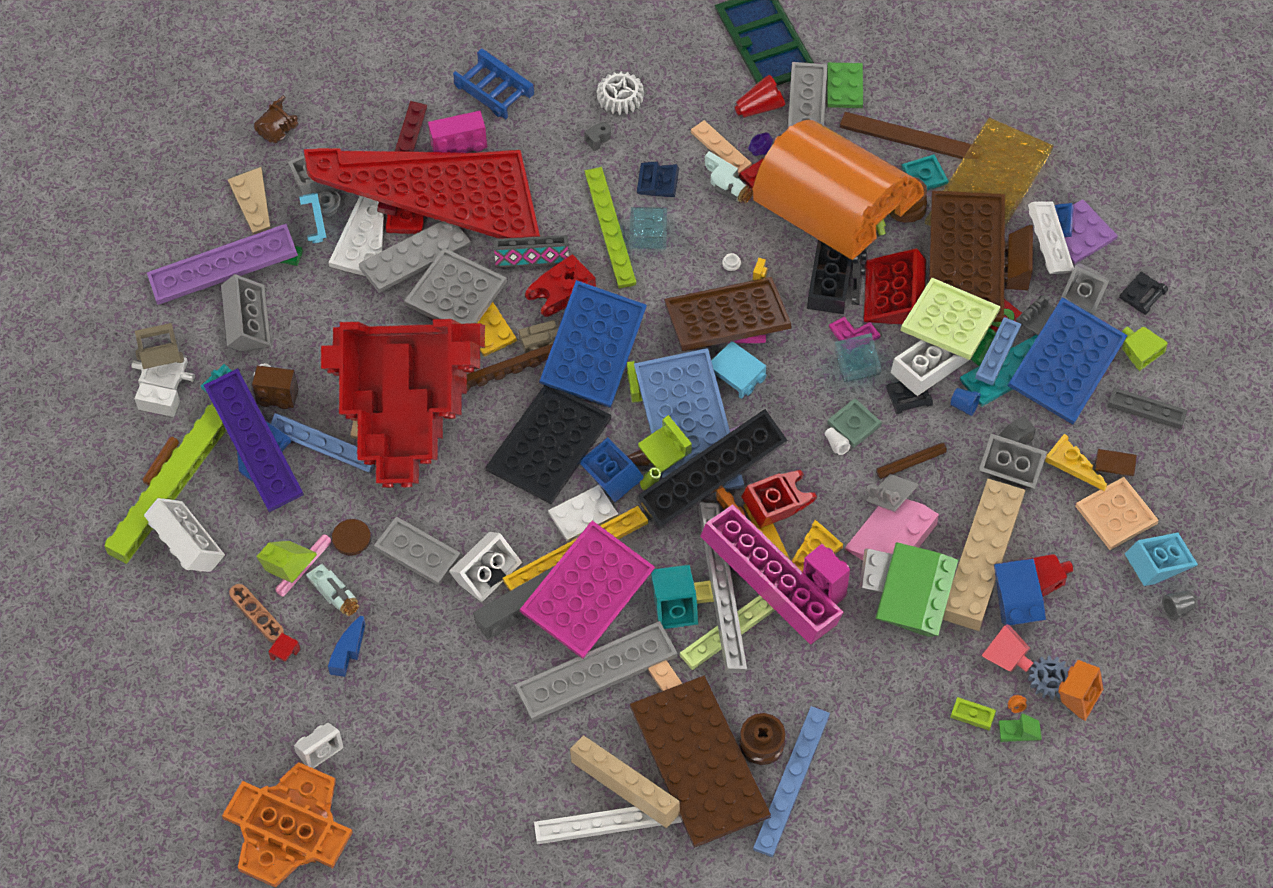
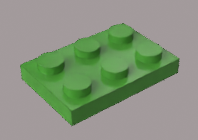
M827 63V107L863 108V63Z

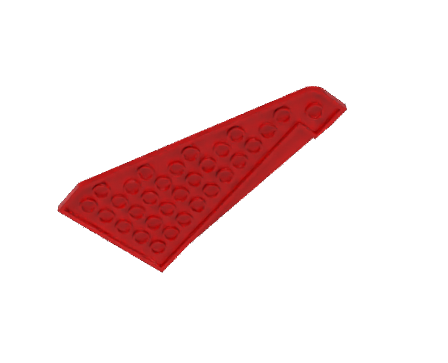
M340 148L304 149L307 175L317 183L498 239L540 237L521 150L461 153L341 151Z

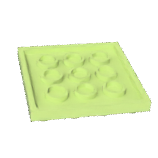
M931 278L902 324L901 331L970 360L997 316L1000 306Z

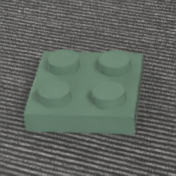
M855 398L829 418L827 424L847 438L849 444L855 448L880 428L882 422Z

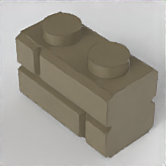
M555 320L518 330L524 353L554 343L558 332Z

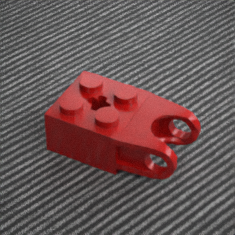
M572 254L533 282L526 290L525 298L529 301L537 298L547 299L541 308V314L544 317H549L567 307L576 280L596 287V277Z
M801 470L784 474L778 473L747 485L741 497L760 529L793 516L817 499L815 492L803 493L796 488L795 484L804 476Z

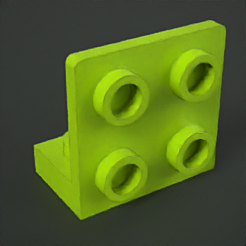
M669 415L662 419V427L638 443V447L661 473L682 460L692 451V443Z

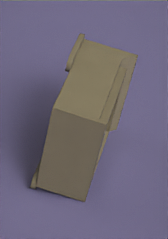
M172 323L135 331L138 349L135 351L137 360H141L143 369L175 362H184L183 353L178 352ZM169 333L171 343L143 349L141 339Z

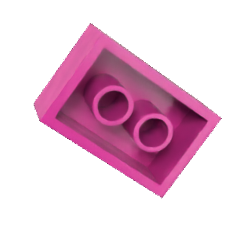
M481 111L428 122L433 152L467 153L471 151L479 152L487 148L486 128Z
M823 544L819 545L804 558L803 573L837 605L847 596L850 569L846 562L840 561L835 556L832 549L826 548Z

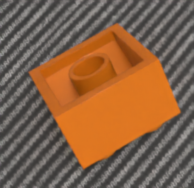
M1077 660L1075 665L1070 667L1065 682H1062L1059 686L1058 692L1060 693L1061 702L1085 721L1104 690L1100 668Z

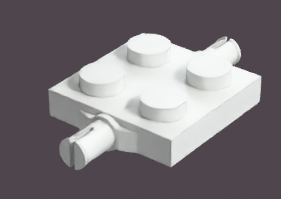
M184 358L183 363L175 362L143 369L142 362L133 360L131 365L132 368L142 371L138 380L139 385L144 383L176 390L182 379L193 382L195 374L185 372L188 363L187 358Z

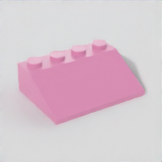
M908 499L895 512L878 506L847 544L845 550L863 560L864 549L893 554L896 542L919 548L936 527L939 514L921 503Z

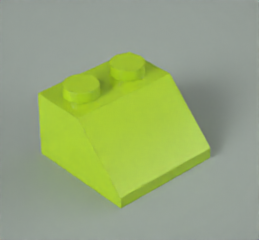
M291 541L269 542L256 557L267 572L293 583L317 554Z

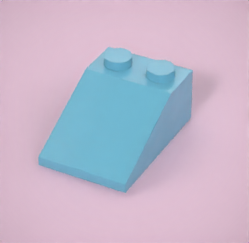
M1179 533L1138 540L1125 553L1129 563L1144 586L1156 584L1198 565Z

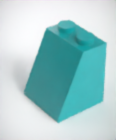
M690 565L655 569L651 573V584L657 621L661 622L664 629L698 625L697 596Z

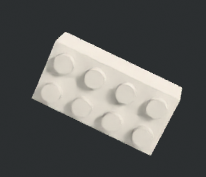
M921 340L894 358L891 374L918 396L969 360Z
M157 498L144 514L149 521L148 524L157 531L159 538L169 546L170 552L180 560V564L184 569L210 572L225 556L182 501Z

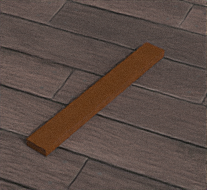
M844 112L840 123V128L975 163H978L982 151L981 146L849 112Z

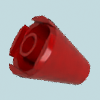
M771 75L764 77L735 102L736 106H734V109L738 116L742 115L745 118L785 106L784 98L780 90L778 91L777 84Z

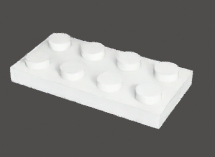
M1032 202L1028 204L1029 215L1033 220L1034 231L1038 236L1040 250L1044 255L1045 266L1049 274L1073 272L1074 266L1054 203Z

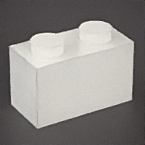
M144 383L140 384L134 398L138 410L171 417L175 416L180 403L177 390Z

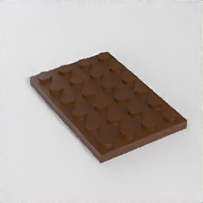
M772 277L664 299L665 307L682 351L792 329L791 321Z

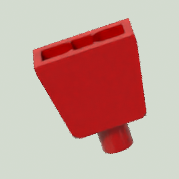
M1055 554L1033 558L1043 597L1064 586L1067 579L1066 574L1073 572L1072 563L1070 561L1060 563Z

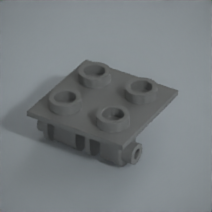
M1040 295L1015 321L1036 335H1039L1055 307L1049 304L1050 298L1048 295Z

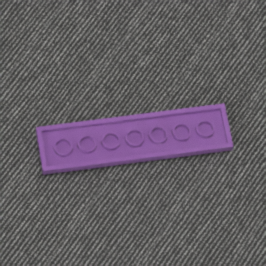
M287 224L155 269L147 272L156 302L159 305L225 282L234 274L242 276L296 257L298 254Z

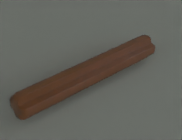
M943 442L881 466L876 469V473L882 479L889 474L897 473L947 452V447Z

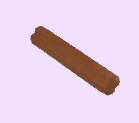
M169 437L143 477L144 484L150 486L151 480L159 474L163 464L169 460L173 451L177 448L179 444L177 438Z

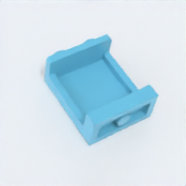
M318 194L299 196L301 205L312 203L317 227L316 234L307 235L308 241L312 240V243L323 242V238H326Z
M733 341L711 360L715 375L736 389L741 399L745 395L749 396L753 392L754 386L757 383H762L767 376L766 365Z

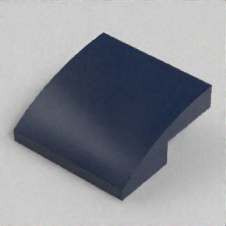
M658 161L641 163L637 193L640 195L675 197L679 173L678 165L660 166Z

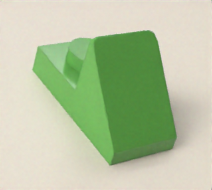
M1021 714L1019 720H1001L998 723L1001 742L1042 740L1039 720L1028 715Z

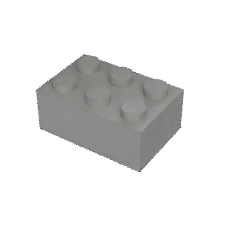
M991 434L979 471L1035 489L1048 452Z

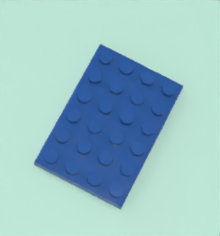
M576 280L539 383L611 408L647 305Z
M1062 297L1007 386L1073 425L1128 335Z

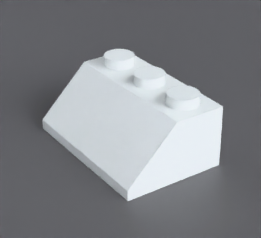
M489 532L449 572L459 585L480 602H483L503 582L502 580L489 587L486 582L491 578V570L488 567L494 569L501 568L507 576L522 561L500 533ZM482 571H484L485 573L484 578H482L479 574Z

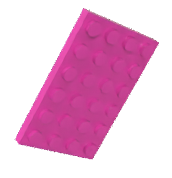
M592 520L520 608L519 612L584 659L655 570V567Z

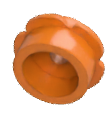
M1021 695L1012 696L1007 703L1008 709H1011L1013 713L1023 712L1027 707L1026 698Z

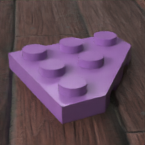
M1083 199L1073 205L1072 237H1065L1074 265L1113 242L1118 237Z

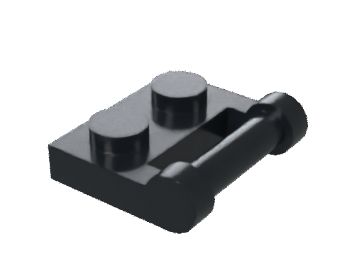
M1141 271L1123 290L1119 298L1146 315L1162 294L1165 295L1168 287L1163 283H1158ZM1152 288L1156 290L1145 303H1140Z
M901 381L886 385L896 414L925 405L927 407L933 406V400L928 390L918 395L923 396L922 399L900 404L899 401L917 397V395Z

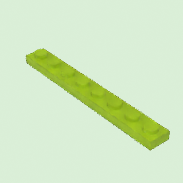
M598 167L584 170L618 289L635 286L636 279L603 169Z

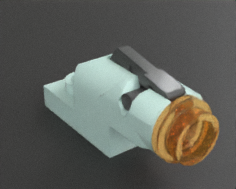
M709 151L705 155V166L712 172L711 184L715 187V191L737 202L747 203L751 199L753 191L738 178V168Z
M320 564L306 574L307 578L329 604L332 603L342 614L351 616L359 609L356 597L323 564Z

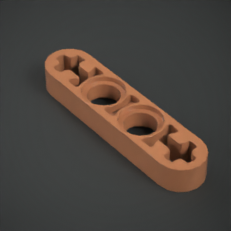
M236 584L231 587L229 593L232 601L268 641L275 643L280 634L284 633L282 626L244 585ZM236 591L242 592V595L245 598L244 601H242V598L239 595L235 594ZM253 603L256 605L253 611L245 609L248 604ZM260 617L268 618V622L265 624H259L257 621ZM270 626L275 632L278 631V636L272 635L269 629Z

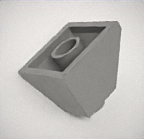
M1079 263L1075 265L1061 298L1063 297L1085 311L1095 314L1110 280L1098 271Z

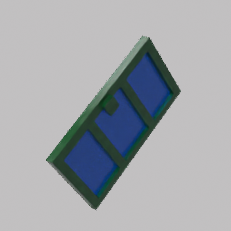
M728 0L715 5L717 14L756 84L768 75L772 76L777 84L776 86L790 82L792 62L814 64L778 0Z

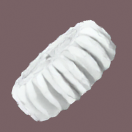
M622 71L619 74L613 72L612 76L607 74L606 78H602L598 85L597 100L601 108L605 107L606 112L611 109L612 114L618 111L619 115H621L622 111L628 114V110L634 112L635 108H639L640 103L643 102V85L639 78H636L635 75L630 76L628 72L626 74H623Z

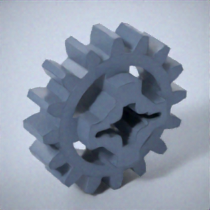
M1048 656L1046 660L1040 657L1038 662L1034 661L1029 670L1031 675H1029L1028 681H1032L1030 688L1036 687V695L1041 692L1043 693L1042 698H1045L1046 695H1049L1051 700H1053L1055 695L1060 698L1059 686L1067 679L1070 667H1064L1065 661L1059 663V657L1051 660V656Z

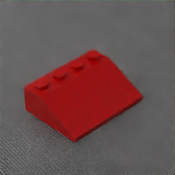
M917 248L866 260L864 322L901 325L904 323L925 289L926 259Z

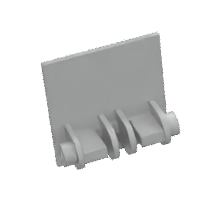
M889 474L879 486L876 484L867 486V492L870 496L866 501L895 512L918 487V484Z

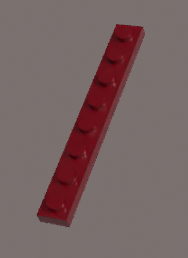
M410 101L395 152H414L426 114L427 104ZM379 202L377 212L395 216L397 207Z

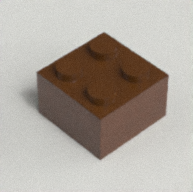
M257 365L252 383L257 404L263 407H269L270 405L278 406L281 409L294 408L299 390L295 371Z

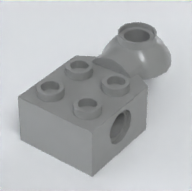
M304 155L289 161L288 164L302 195L317 193L321 213L325 216L334 215L341 202L340 195L333 191L335 188L317 183L307 175Z

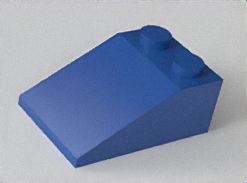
M608 437L580 462L582 467L614 502L622 498L624 494L644 478L635 464Z
M1034 559L994 564L1002 624L1014 625L1046 620L1044 601Z

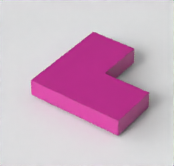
M845 317L829 324V328L849 354L881 337L871 322L854 330Z

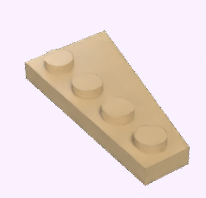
M260 167L228 179V183L253 235L271 229L262 168Z

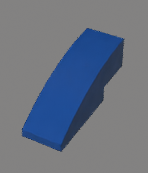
M359 616L347 628L336 644L328 664L330 675L346 677L349 659L358 660L366 625L364 616Z

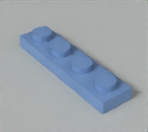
M1005 317L1003 318L975 379L990 385L994 384L1021 328L1020 323Z

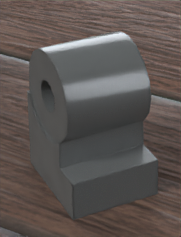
M605 122L598 123L584 131V141L594 151L600 149L601 143L607 142L611 138V126Z

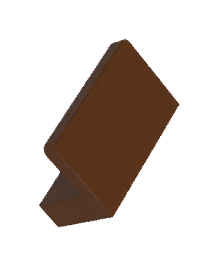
M1098 449L1095 458V470L1134 476L1137 455Z

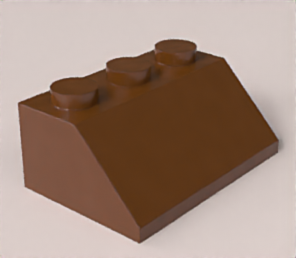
M1028 225L1010 233L1008 240L1005 241L1007 256H1005L1004 267L1006 268L1004 283H1006V289L1027 291L1029 289L1033 269V225Z

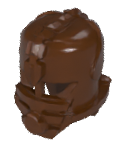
M284 95L277 101H274L272 105L270 104L267 112L254 123V129L258 135L270 143H278L286 136L284 133H288L291 129H295L298 126V117L296 115L288 116L282 110V102L286 98Z

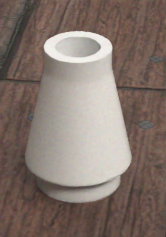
M834 428L826 430L825 436L833 452L838 455L848 452L850 449L849 440Z

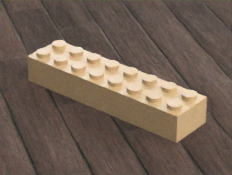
M987 479L952 582L943 620L980 631L996 583L994 564L1003 562L1023 502L1024 489Z

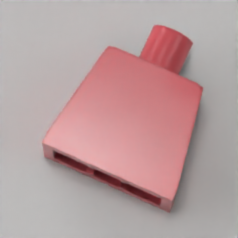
M1005 625L982 654L984 658L1010 672L1017 665L1027 672L1034 664L1025 656L1030 647L1010 625Z

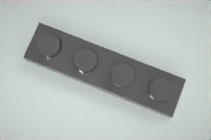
M1115 387L1108 403V407L1182 429L1188 411Z

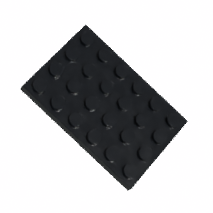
M544 385L486 465V471L552 505L580 462L610 422L611 415L567 392Z

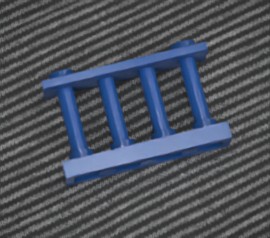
M480 49L477 52L478 63L463 76L456 71L453 73L454 85L460 90H465L486 105L497 117L501 116L506 120L508 118L507 108L520 96L525 95L530 99L534 95V84L484 49ZM482 68H487L491 71L476 85L469 81ZM495 77H500L504 80L489 94L482 90ZM508 86L516 89L503 103L495 99Z

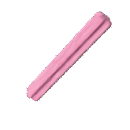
M324 534L310 549L316 552L317 556L293 583L283 579L275 589L277 594L282 597L287 594L330 545V537Z

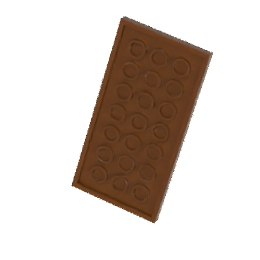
M932 191L929 281L931 278H934L1000 306V310L993 322H1002L1004 318L1005 194Z
M705 675L630 703V709L669 794L679 800V816L694 848L771 818V813Z

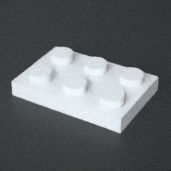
M600 485L548 510L549 515L567 543L578 538L592 520L600 526L618 516L617 511Z

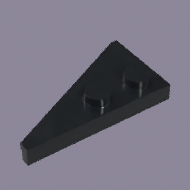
M864 249L853 259V305L860 304L862 275L866 274V265L863 264V260H867V249Z

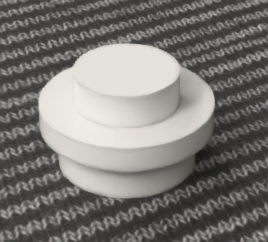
M730 253L723 258L722 264L726 270L735 271L739 269L741 260L736 254Z

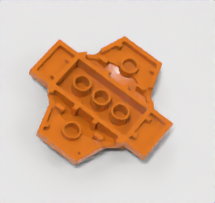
M300 762L279 779L280 782L276 786H265L260 789L242 781L222 814L224 820L241 827L244 837L238 870L275 888L300 865L310 862L316 863L318 861L333 868L353 833L352 829L334 822L330 811L336 783L335 778Z

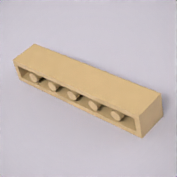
M584 735L570 748L571 762L665 828L679 816V800Z

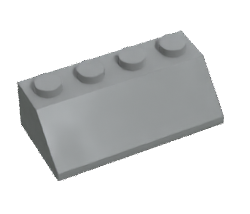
M234 274L221 285L227 347L239 351L271 347L264 285Z

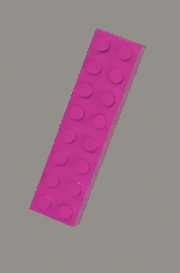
M731 505L706 522L700 537L810 645L838 624L844 612L734 505Z

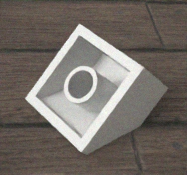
M329 723L318 726L312 734L300 738L294 745L296 754L305 765L311 768H315L344 748L339 730Z

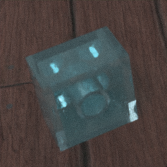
M631 207L630 249H666L667 208Z
M872 333L835 342L834 351L844 383L880 375L881 365Z

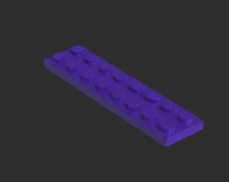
M238 368L204 384L203 386L268 512L303 496L302 489Z

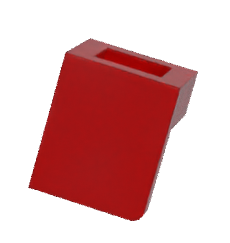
M281 633L268 651L270 659L274 661L276 658L287 661L291 654L297 655L300 651L299 641Z

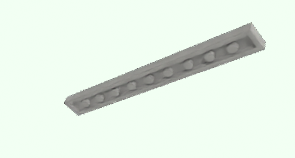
M719 503L699 504L698 510L702 531L706 522L720 514ZM704 541L725 672L745 673L747 665L730 566Z

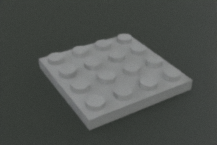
M443 248L407 296L404 304L432 319H453L461 324L478 323L507 283V278Z

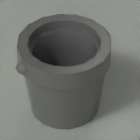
M1182 591L1163 596L1162 605L1170 619L1174 620L1195 608V600L1189 591Z

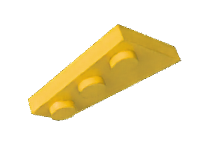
M814 520L809 533L805 536L804 542L796 552L792 562L803 572L804 558L819 545L823 544L826 548L829 547L836 554L843 548V543L818 521Z

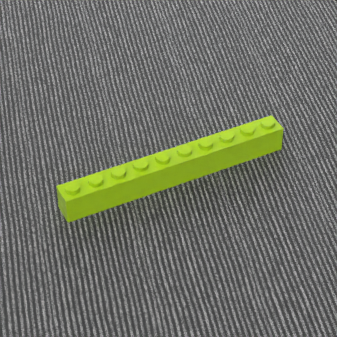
M213 403L206 407L204 414L200 419L196 420L190 433L184 436L181 445L175 448L169 461L163 464L161 471L151 480L147 490L141 493L135 506L129 509L126 518L119 522L116 531L107 538L104 546L108 555L125 564L130 561L153 530L144 514L157 498L175 500L227 431Z

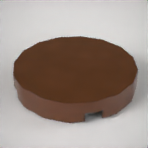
M347 519L340 522L334 528L332 542L341 554L348 556L358 555L369 547L371 532L364 522L357 519Z

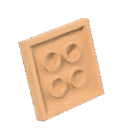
M1125 477L1108 485L1105 491L1099 490L1082 499L1075 506L1109 550L1157 525L1159 521Z

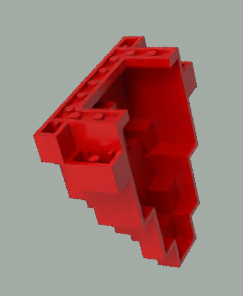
M433 319L432 325L367 326L360 322H340V327H333V345L321 346V369L326 370L328 374L339 376V414L345 416V419L358 421L357 460L364 462V465H375L376 462V483L382 484V488H394V484H401L402 488H411L413 484H419V462L420 464H431V460H438V439H443V418L455 419V415H462V394H467V373L474 372V369H480V348H485V325L481 323L461 324L453 319Z

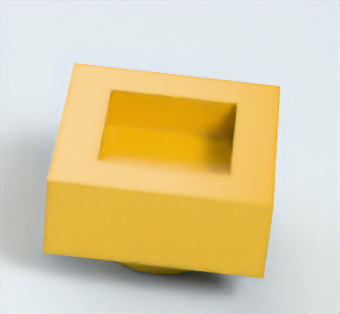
M758 258L753 271V280L766 277L768 268L765 267V259Z

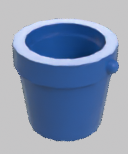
M957 388L953 393L951 406L965 412L967 415L973 416L979 405L981 394L976 391Z

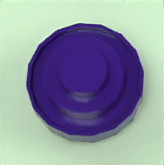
M767 132L757 134L752 138L748 150L753 156L766 155L772 146L773 138Z

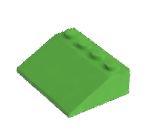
M896 542L875 619L923 636H938L958 559Z

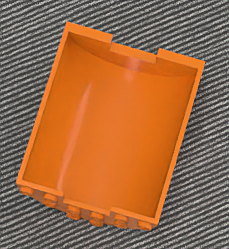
M804 120L793 126L791 125L781 136L775 139L774 144L761 163L752 189L755 202L851 260L877 238L876 225L895 209V214L901 217L924 196L923 186L916 178L814 120Z

